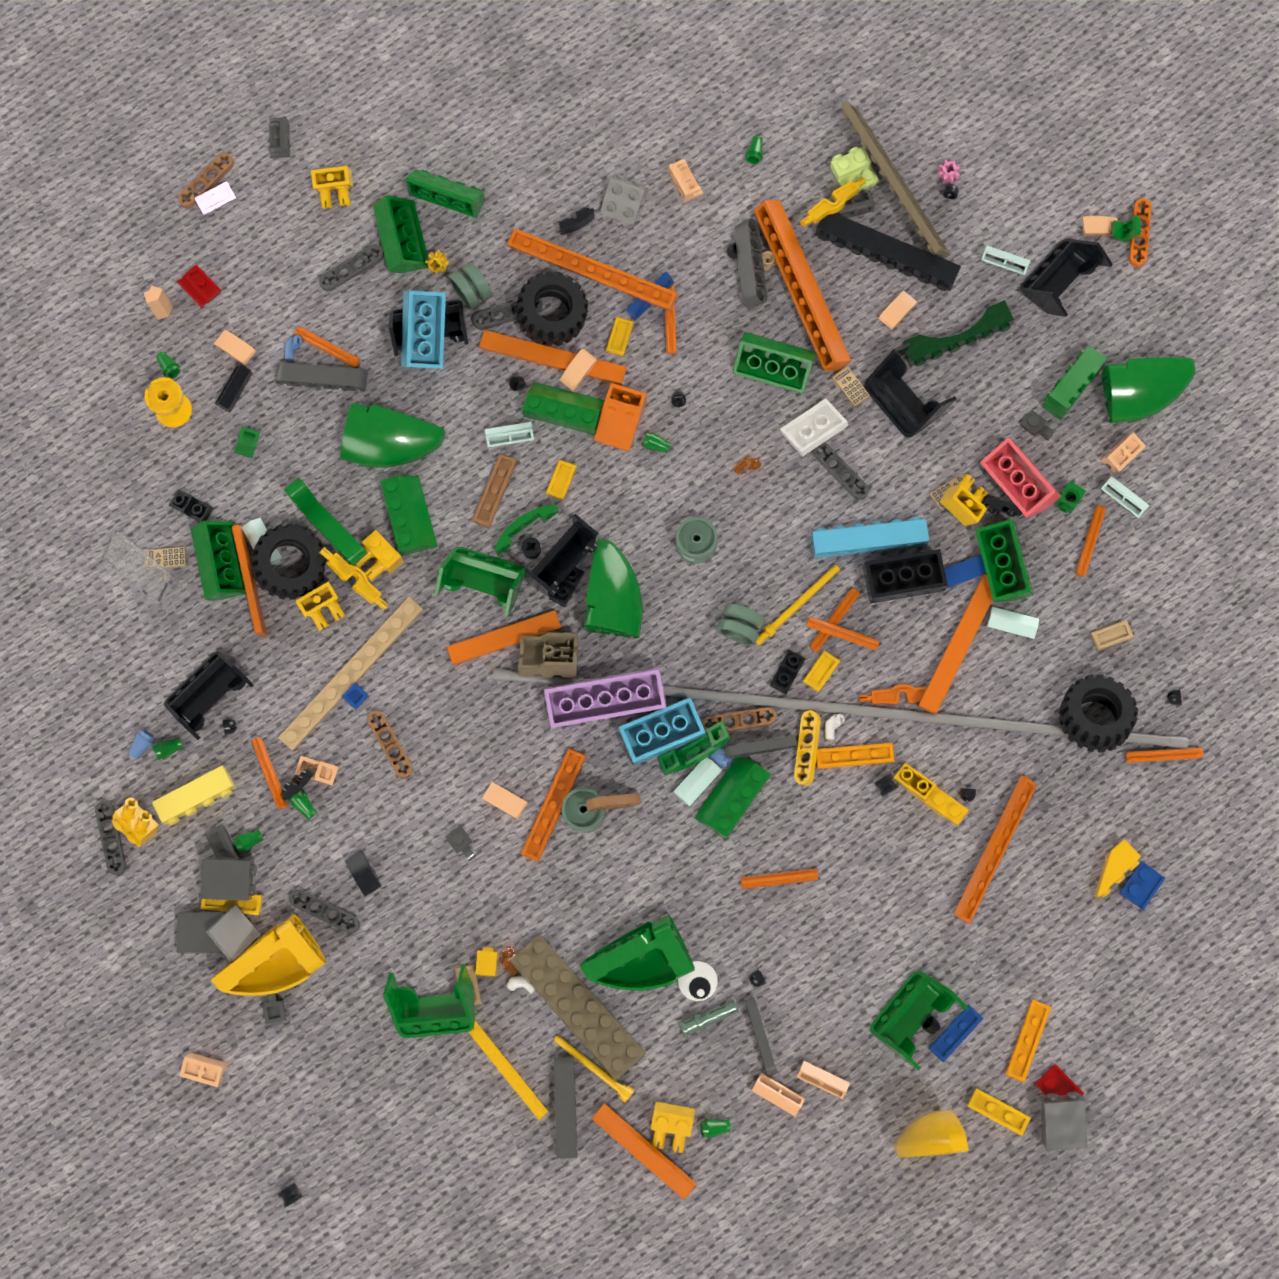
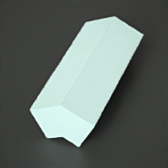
M987 245L981 259L1022 275L1026 274L1030 263L1028 259ZM987 253L999 257L1001 259H1004V262L987 257L985 255ZM1010 261L1025 266V269L1007 264L1006 262Z
M531 422L485 429L488 447L534 440Z
M1112 476L1101 488L1138 518L1149 506ZM1109 484L1112 488H1114L1116 491H1118V492H1119L1121 495H1123L1124 497H1123V498L1120 497L1117 493H1115L1113 490H1111L1107 485ZM1127 498L1129 501H1131L1134 505H1136V506H1137L1138 508H1140L1142 511L1140 512L1139 510H1137V509H1136L1135 507H1133L1130 503H1128L1125 499Z
M261 518L249 521L242 527L254 550L258 539L267 531ZM277 549L271 555V566L280 562L282 558Z
M992 607L987 627L1035 639L1039 619Z
M707 757L674 790L675 795L686 805L690 806L722 770Z

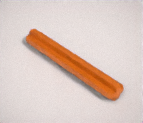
M674 284L669 288V290L674 291ZM675 303L671 312L665 310L667 354H675L677 351Z
M301 326L296 328L294 334L301 336L302 340L354 368L359 366L360 359Z
M1097 505L1075 571V574L1084 577L1087 573L1106 512L1104 506Z
M851 588L827 622L838 625L859 597L860 592L855 588ZM820 631L809 647L813 651L818 652L830 635Z
M814 617L807 619L806 626L872 650L878 648L879 641L877 639Z
M260 737L251 740L275 804L279 810L284 809L288 806V803L282 799L284 793L264 742Z
M1201 747L1125 753L1127 763L1199 759L1203 757V749Z
M817 869L742 877L741 887L742 889L815 881L818 880Z

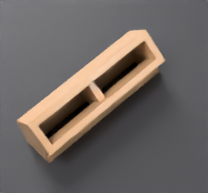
M151 286L149 291L144 292L148 306L158 320L169 317L173 305L163 289Z
M803 1061L797 1078L843 1099L850 1084Z
M763 1073L760 1074L751 1090L795 1117L805 1098Z

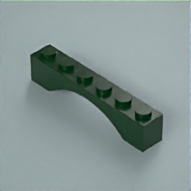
M1005 300L989 306L974 326L960 334L942 338L917 335L903 341L902 345L907 343L912 345L904 355L910 367L914 365L919 367L925 364L928 359L936 360L942 357L943 353L958 351L960 346L965 344L971 346L980 338L988 339L995 332L1009 330L1014 318Z

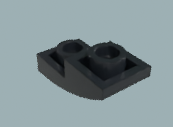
M582 208L576 211L575 219L565 218L559 221L561 235L574 232L589 224L595 219L594 208Z
M177 490L169 504L171 508L198 522L207 521L214 509L212 506L195 499L192 495L181 490Z
M986 498L982 502L987 511L993 514L994 512L999 513L1002 508L1006 509L1004 512L1013 518L1015 515L1019 517L1022 514L1015 504L1004 500Z
M575 567L559 585L561 587L554 596L552 594L549 596V600L566 607L584 571Z
M788 650L770 686L787 695L806 658Z
M310 765L307 770H302L298 777L299 780L294 778L291 783L287 781L282 789V792L285 793L282 799L287 800L297 794L308 783L317 769Z
M360 850L345 860L351 875L365 897L382 886L363 851Z

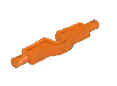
M900 684L887 690H872L871 694H859V702H872V705H898L899 694L905 693L908 704L919 703L927 687L915 688L911 685Z

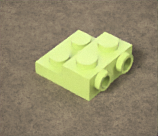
M854 147L849 150V154L844 156L838 154L833 157L830 168L840 187L849 181L855 182L860 177H863L866 183L859 187V192L879 183V179L871 166L872 161L864 147L860 149Z

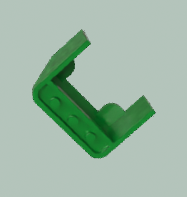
M455 547L439 568L434 595L438 596L443 588L450 592L459 590L462 586L497 596L496 602L505 608L504 616L507 617L516 603L524 579L525 567L471 549Z
M466 964L461 965L458 981L453 989L454 994L418 998L414 989L398 987L394 974L389 973L383 996L396 1030L401 1037L417 1038L464 1033L474 1028V987Z
M915 971L872 1022L870 1032L898 1057L919 1071L921 1067L911 1058L916 1050V1046L911 1041V1038L934 1010L940 1013L946 1012L954 1003L966 1011L969 1007L952 990L925 973Z

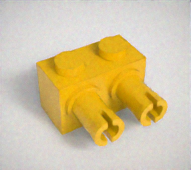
M348 166L311 170L313 189L320 193L321 209L333 208L331 200L332 190H338L340 207L351 205L348 189L353 188L351 169Z
M965 474L958 485L949 487L939 501L964 526L978 523L987 510L981 502L988 492L984 491L983 487H977L974 494H972L969 489L975 482V479H971L972 476L969 474Z
M375 530L362 541L363 548L368 554L355 565L361 568L371 557L375 558L376 563L364 572L367 578L373 582L383 571L391 574L404 561L401 555Z
M330 581L295 601L304 617L312 618L318 631L329 626L321 613L322 607L325 606V608L329 609L335 622L340 617L346 616L337 602L340 596Z
M134 798L126 799L125 804L114 812L111 821L115 829L121 831L132 844L139 848L156 835L159 824L152 819V815L148 811L141 809Z
M656 1101L650 1129L654 1130L652 1145L657 1148V1143L659 1142L658 1149H663L666 1133L674 1134L671 1150L676 1152L677 1146H679L678 1153H683L686 1136L691 1137L695 1109Z

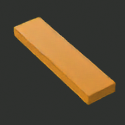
M893 743L817 749L816 757L817 769L895 762Z
M1033 999L1031 1000L1005 1072L1006 1076L1023 1083L1025 1082L1051 1006Z

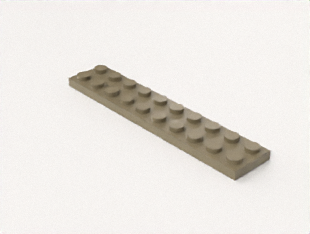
M847 100L841 104L844 109L842 114L847 120L852 122L851 128L856 135H860L862 138L860 142L863 147L872 153L870 155L872 161L881 167L879 172L884 179H888L891 183L889 184L891 191L894 194L897 193L900 197L898 200L900 205L909 211V219L919 227L917 230L919 235L928 241L927 247L930 252L943 258L950 256L949 250L858 108Z

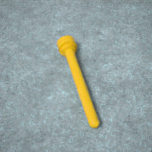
M556 1035L554 1037L556 1044L617 1091L621 1101L624 1103L628 1101L635 1091L629 1085L622 1086L561 1036Z

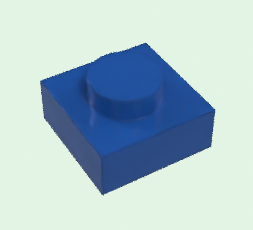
M356 683L341 696L355 710L369 697Z

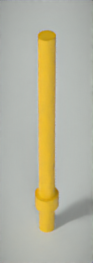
M835 564L771 625L768 624L758 636L756 645L759 646L768 637L771 638L790 616L840 571V568Z

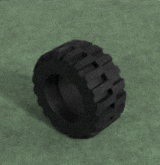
M547 271L546 275H543L541 272L536 274V278L531 277L528 279L527 284H524L521 288L516 305L517 323H521V331H526V336L530 340L532 338L536 339L535 343L541 344V342H544L546 346L550 347L552 343H556V346H561L563 341L569 343L573 337L576 338L584 326L588 313V300L585 299V291H580L581 285L578 282L574 283L571 276L564 277L561 272L553 274V271ZM544 297L557 298L567 306L569 315L560 321L546 320L537 313L535 302Z
M282 524L277 525L275 529L270 528L258 539L251 557V571L254 572L255 581L260 583L259 587L262 590L266 589L271 596L277 595L279 599L283 600L285 598L293 600L296 597H302L315 589L325 572L326 558L319 553L323 548L320 545L321 541L318 537L315 538L313 536L314 533L309 530L307 532L303 530V526L293 527V524H287L286 526H282ZM280 546H292L299 549L307 561L306 569L302 575L297 578H284L278 575L270 563L274 550Z
M1089 675L1085 679L1080 678L1076 680L1075 684L1068 688L1059 708V723L1063 725V733H1068V739L1071 742L1075 741L1078 743L1077 746L1079 748L1086 747L1088 748L1087 751L1093 752L1098 750L1099 753L1105 752L1107 748L1108 751H1112L1128 739L1137 722L1138 708L1135 707L1137 704L1134 697L1131 698L1132 692L1128 688L1125 689L1122 682L1119 681L1117 683L1113 681L1114 678L1112 677L1104 678V675H1097L1096 677ZM1088 702L1101 703L1111 710L1115 722L1110 725L1095 724L1085 717L1081 705Z

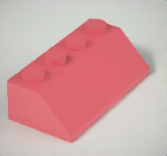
M1009 437L980 462L1026 518L1046 510L1061 497L1060 493L1017 443Z

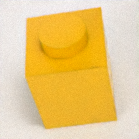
M483 947L482 951L477 950L475 975L497 976L499 953L494 952V948Z

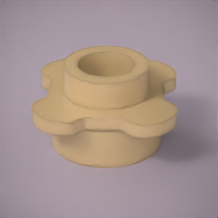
M766 250L762 253L764 271H768L770 267L777 265L771 250Z

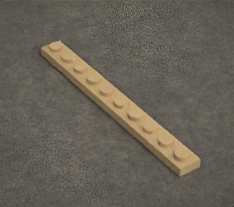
M408 597L278 738L294 751L342 699L341 696L361 679L423 612V608Z

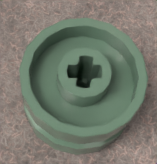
M469 262L462 267L463 275L456 271L448 276L466 307L473 310L479 305L478 297L486 301L493 296V293L481 272L472 262Z
M693 517L681 523L676 533V548L682 559L688 563L700 564L705 563L715 554L718 535L716 528L710 521L701 517Z
M726 604L722 612L725 619L719 620L716 631L736 642L745 645H755L759 635L756 630L762 628L765 618L744 606Z
M577 788L565 797L562 803V815L565 822L573 830L580 833H589L597 830L603 824L606 810L588 811L587 808L586 813L580 811L581 807H587V800L600 797L596 791L589 788Z

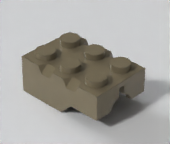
M547 632L542 636H521L518 665L519 676L533 677L534 674L550 678L553 675H561L563 678H577L578 633Z

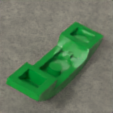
M556 505L539 507L516 519L507 527L496 543L494 549L497 556L513 546L510 538L538 518L545 523L559 513L558 507Z
M724 721L706 730L707 734L680 750L672 749L658 757L664 775L672 774L695 765L725 745L731 737Z

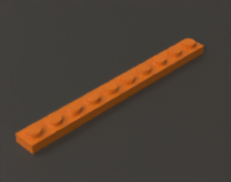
M515 228L507 243V246L670 312L678 297L677 292Z

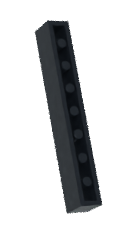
M836 213L828 214L819 221L816 227L815 235L820 240H829L839 248H848L856 255L862 254L867 256L872 262L877 263L879 261L884 263L889 269H898L909 277L915 276L921 282L934 284L942 291H951L961 268L956 263Z

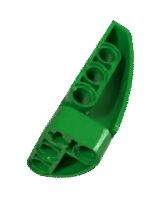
M1181 357L1128 359L1126 361L1127 366L1124 363L1106 365L1102 371L1101 379L1104 396L1107 398L1105 402L1107 413L1110 415L1109 423L1140 421L1161 412L1179 398L1194 378L1196 371L1194 359Z
M352 403L345 423L340 459L369 468H387L408 464L437 450L443 444L446 432L441 427L400 412L376 405L368 407Z
M598 539V547L594 552L586 598L587 609L584 629L591 633L606 635L613 633L614 636L640 638L643 605L636 575L629 561L614 543Z
M669 914L654 922L648 921L604 946L580 964V968L588 980L606 987L629 991H643L668 986L677 982L678 978L695 970L686 945Z

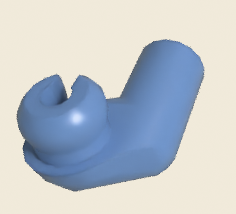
M295 335L285 343V361H294V351L301 346L303 341L301 336Z

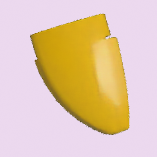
M292 914L281 924L275 925L256 940L234 961L228 963L213 976L211 981L218 990L224 993L244 996L274 994L292 988L307 980L314 972L326 964V960L307 927L297 915Z
M952 1110L934 1111L920 1116L901 1132L894 1144L898 1158L969 1151L965 1131Z

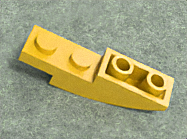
M907 763L894 776V779L908 792L940 817L946 818L957 827L969 813V809L943 792L934 782Z

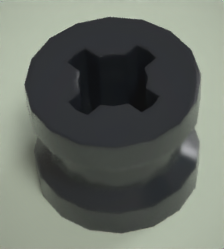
M530 537L523 541L522 551L524 556L528 559L539 557L541 546L536 538Z
M892 774L874 783L881 790L880 794L882 797L899 788L893 782Z
M295 1183L277 1193L279 1198L283 1199L285 1208L303 1198L302 1194L297 1192Z

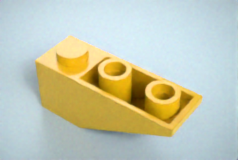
M1125 839L1120 841L1106 855L1094 894L1095 898L1107 896L1111 892L1109 887L1114 883L1119 884L1126 877L1124 873L1128 869L1132 871L1139 864L1137 860L1141 855Z

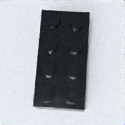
M940 549L866 561L863 565L870 604L943 592L948 586Z

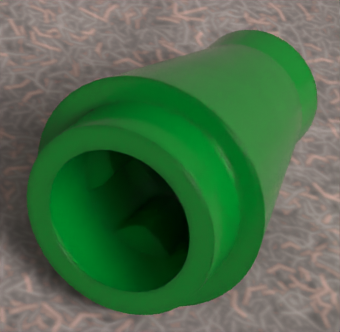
M760 136L752 137V141L745 153L746 160L750 164H759L763 159V138Z
M164 351L157 354L156 359L159 362L163 375L170 379L177 377L180 374L179 364Z
M647 432L642 446L648 450L668 453L671 445L670 442H667L654 432Z
M179 737L156 742V745L152 746L158 760L162 758L164 760L183 748Z
M301 790L289 799L292 803L291 806L304 815L307 820L317 813L307 794Z
M258 829L253 832L237 835L233 842L240 854L242 852L246 853L264 839Z
M715 1119L701 1121L700 1130L702 1138L707 1137V1139L731 1132L730 1121Z

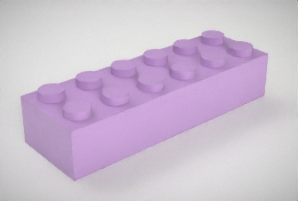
M660 667L551 686L544 689L551 728L657 710L667 706Z

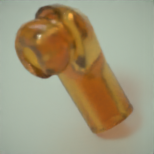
M745 457L732 470L737 475H740L745 469L758 470L761 467V462L757 458Z
M508 946L502 951L501 965L513 977L518 971L509 961L514 957L515 949Z

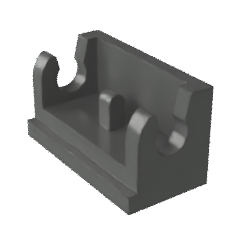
M287 117L270 118V158L290 157V130Z
M868 190L865 194L852 197L846 201L843 209L836 214L851 218L874 212L875 202L871 191Z
M221 824L205 833V837L216 858L241 859L225 826Z

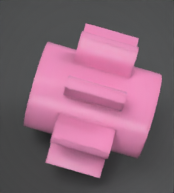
M945 160L944 166L939 165L938 170L940 172L937 177L942 178L943 183L950 182L953 184L954 178L959 179L960 174L958 172L960 166H956L955 161L948 162Z

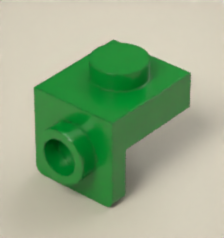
M1133 216L1123 223L1115 220L1112 221V238L1126 243L1141 234V217Z

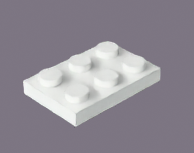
M825 398L780 430L782 435L803 457L846 428L848 422Z

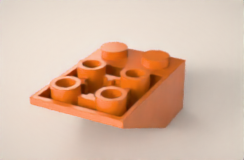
M611 383L605 398L594 441L630 452L647 402V394Z

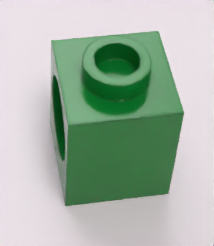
M242 427L234 453L252 458L260 432Z
M1070 481L1055 504L1058 505V509L1062 512H1069L1071 514L1086 490ZM1065 496H1071L1074 502H1068Z

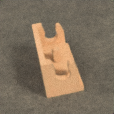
M685 159L669 165V174L685 202L703 194Z
M1133 432L1126 435L1100 461L1103 464H1109L1112 472H1120L1146 446Z
M189 1053L184 1057L179 1076L218 1087L224 1080L223 1073L227 1070L229 1063Z

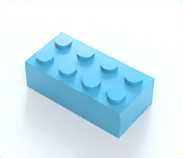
M403 291L401 366L443 369L446 293Z
M691 698L618 727L633 766L665 754L672 749L687 745L706 734Z

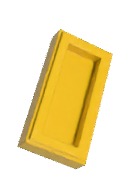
M616 317L606 352L624 357L634 321Z
M559 460L546 495L564 501L577 466Z
M824 650L803 680V683L819 693L840 663V660Z

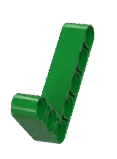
M299 477L284 489L298 510L305 515L308 521L351 565L354 566L368 554L318 502Z

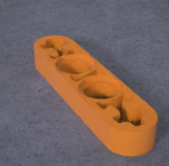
M1145 198L1138 199L1133 207V216L1141 217V221L1146 225L1145 228L1141 229L1139 236L1130 240L1129 263L1136 268H1140L1145 264L1148 254L1151 203ZM1141 204H1143V205H1144V208H1145V210H1144V212H1143V215H1140V213H1141L1140 205H1141ZM1141 238L1144 241V245L1139 246L1134 240ZM1137 251H1140V262H1137V259L1135 258L1137 255Z

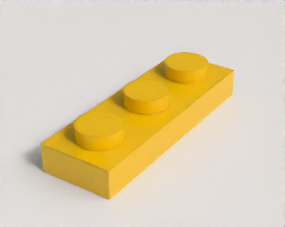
M255 895L248 901L202 899L200 909L227 912L233 905H237L243 914L260 916L263 896Z
M975 1088L967 1104V1107L1020 1136H1023L1031 1119L1029 1116Z

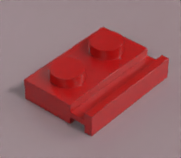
M197 264L185 273L183 278L176 281L201 309L204 308L203 306L206 303L211 302L222 292Z
M1053 1064L1034 1084L1045 1096L1051 1093L1060 1096L1066 1095L1069 1092H1076L1082 1096L1085 1094L1056 1064Z

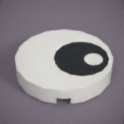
M696 961L693 962L695 970L678 978L679 989L686 998L697 1002L710 998L716 991L718 981L717 974L710 965Z

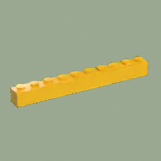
M475 1020L474 1028L468 1033L533 1114L540 1120L549 1111Z

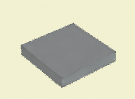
M233 905L206 931L230 962L234 961L260 935L237 905Z

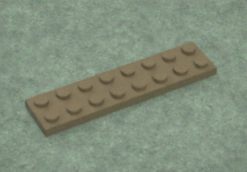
M540 934L510 959L509 962L615 1081L646 1054Z

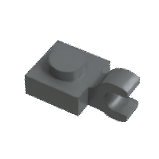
M1033 410L1020 423V426L1035 437L1038 433L1047 441H1049L1054 433L1050 427L1044 426L1047 421Z
M459 826L445 836L456 853L462 850L469 861L476 857L468 846L473 842L462 826Z
M277 993L268 994V1003L263 1004L265 1024L286 1021L284 1001H278Z

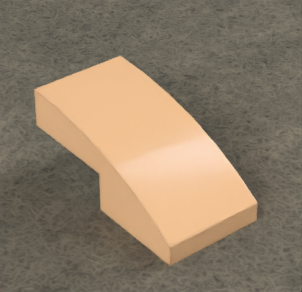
M1084 216L1082 218L1084 237L1101 235V238L1112 237L1111 222L1114 220L1118 221L1117 218Z
M903 290L882 312L878 319L893 330L904 319L905 315L916 306L917 301Z
M224 330L214 343L217 348L226 352L243 365H246L256 352L254 348L227 330Z
M584 348L581 349L561 376L560 381L572 391L577 390L584 377L592 370L597 359Z
M300 756L294 775L299 776L303 769L307 770L311 765L317 770L310 780L333 785L338 770L337 766Z
M493 782L482 798L487 803L499 808L517 820L527 805L526 801Z

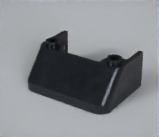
M1064 239L1052 249L1020 285V290L1024 296L1045 313L1066 317L1068 313L1062 306V302L1059 299L1060 295L1079 274L1090 275L1096 270L1098 265L1111 267L1113 263L1099 242Z
M462 300L445 301L444 337H450L454 342L464 341L465 345H467L468 333ZM403 308L389 313V332L394 356H398V350L401 351Z
M910 343L893 349L864 383L865 390L897 429L908 438L917 435L937 420L957 400L954 396L941 403L932 400L924 405L904 382L902 377L907 371V366L901 357L912 346Z
M575 513L573 525L532 571L528 568L524 570L525 581L546 596L551 594L554 596L561 588L559 585L588 552L592 554L596 550L599 533Z
M217 651L166 699L164 706L186 730L199 740L201 737L196 732L204 726L205 718L203 715L230 689L232 691L241 690L246 683L252 688L254 684L220 651Z

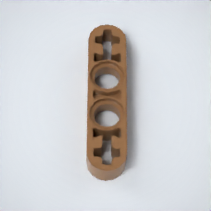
M228 153L219 154L179 194L178 201L180 205L186 209L192 208L197 203L194 199L195 197L212 189L233 168L234 160L232 156ZM222 160H228L229 163L223 164ZM216 171L217 176L215 178H209V172ZM202 183L205 185L203 190H195L197 184ZM184 197L190 198V201H184Z
M766 707L708 716L703 720L702 725L706 734L708 727H705V725L708 724V721H711L712 724L718 723L717 719H721V721H724L726 718L734 719L735 725L731 728L727 727L728 732L770 726L776 720V712L772 708ZM765 712H769V715H773V717L770 718V721H767L765 718L760 719V723L757 724L756 713H759V717L764 716ZM745 715H752L754 722L747 725L743 722V717Z
M380 711L371 712L368 716V723L395 773L402 779L409 778L413 773V767L386 717ZM375 715L382 717L379 720L382 726L387 725V727L381 728L378 732H376V729H379L378 725L375 722L372 723ZM385 731L391 733V738L387 742L382 741L380 738L381 734ZM398 748L400 750L399 757H390L391 749ZM404 757L405 760H402V763L405 767L409 766L407 769L408 773H399L401 767L398 763L394 765V762H398Z
M639 793L600 796L587 800L586 804L588 811H599L637 806L641 804Z

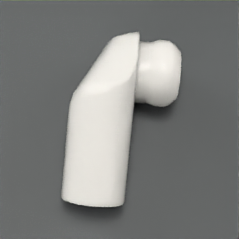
M834 714L825 722V740H835L834 730L845 721L842 714Z
M513 976L508 980L507 988L511 991H515V989L524 987L531 994L535 991L523 976Z

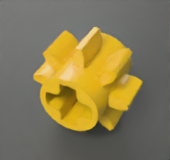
M437 250L435 254L431 251L428 255L429 258L425 261L428 264V270L435 272V274L440 270L444 273L447 269L446 266L450 263L447 260V254L440 252V250Z

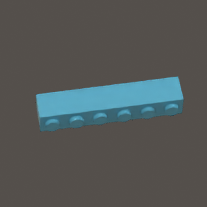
M914 517L909 519V521L903 522L897 519L885 524L879 521L867 526L855 524L850 528L837 526L832 530L818 528L811 535L814 558L927 546L929 542L926 519H921L920 517Z

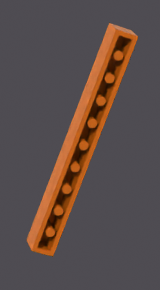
M764 200L754 209L755 215L824 371L840 370L851 362V359L780 200Z

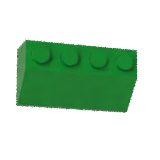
M415 169L405 180L410 196L474 218H478L485 201L484 192L476 187L469 188L458 181H449L444 176H434L426 170L420 171Z
M385 195L373 205L388 272L402 274L428 268V264L425 263L428 255L415 201Z
M744 332L732 374L804 394L816 352Z
M534 382L527 393L522 411L524 417L595 435L605 400Z
M396 476L381 480L380 483L401 557L438 547L419 476Z
M1013 519L975 529L993 602L1015 601L1034 596L1016 523Z
M202 521L191 528L205 600H223L246 594L232 526H235V522Z
M744 757L735 758L694 819L727 840L770 778L771 773Z

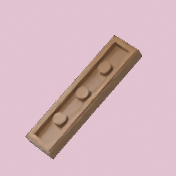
M499 454L473 516V523L490 529L517 464V459Z

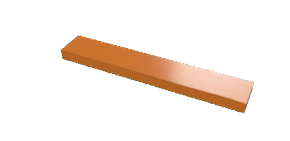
M238 524L232 526L254 631L258 636L264 637L268 635L254 579V572L251 571L252 563L247 540L242 527Z
M556 610L447 646L454 666L519 644L521 636H542L547 632L558 631L562 627Z
M568 748L522 849V856L539 863L562 812V803L571 792L586 755Z
M605 1103L593 1116L592 1120L683 1200L695 1188L697 1183Z

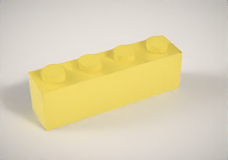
M220 766L153 801L152 804L161 822L171 826L180 821L179 818L197 813L198 808L214 804L215 799L228 797L236 787L227 769L224 766Z

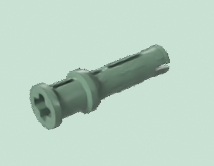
M733 1000L701 1015L694 1014L693 1018L683 1022L678 1021L684 1037L687 1038L689 1034L698 1030L703 1031L706 1026L738 1013L739 1010Z

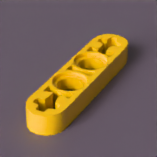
M812 710L803 713L800 723L794 779L802 786L810 785L814 780L821 717ZM814 717V721L808 722V719ZM812 734V741L806 744V735ZM810 753V760L804 763L802 760L803 755ZM807 774V778L801 779V776Z

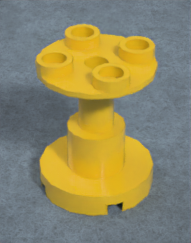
M161 377L153 380L149 388L147 387L145 390L144 399L149 409L156 414L158 421L163 426L172 428L189 422L192 414V405L190 400L183 394L180 385L170 378Z

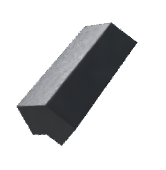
M237 364L215 404L231 413L253 374L251 370L242 364Z

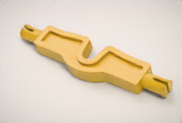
M860 177L857 181H849L834 190L831 197L835 202L833 203L823 198L813 208L808 210L807 217L802 219L800 224L806 227L812 221L817 223L828 214L839 212L845 206L846 201L858 194L859 187L864 185L866 180Z
M325 547L321 549L319 553L328 560L326 564L342 581H347L351 576L356 578V582L352 586L353 591L370 604L376 603L382 610L388 606L380 598L381 592L368 582L367 576L360 568L350 565L339 554H332Z

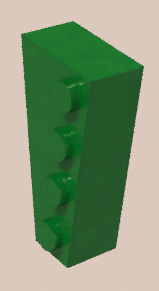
M1091 346L1086 350L1082 349L1076 357L1077 362L1069 365L1065 371L1067 374L1064 378L1060 377L1054 385L1056 388L1052 392L1049 391L1043 399L1045 401L1043 408L1059 420H1062L1108 359Z

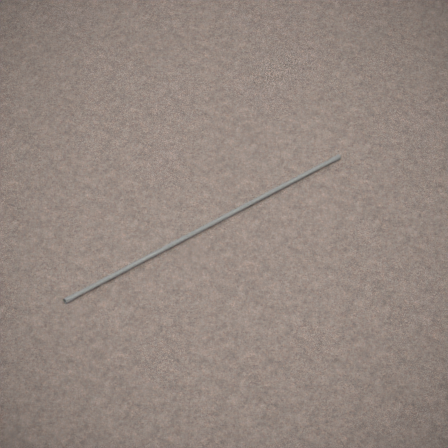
M493 669V680L563 685L591 680L586 678H563L556 675L550 678L534 674L533 677H521L519 672ZM663 686L665 696L1069 736L1068 733H1063V726L938 713L934 715L928 712ZM1130 733L1125 742L1182 749L1188 748L1189 740L1188 737Z

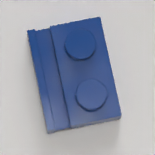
M1140 861L1119 894L1144 910L1166 877L1160 875L1143 861Z

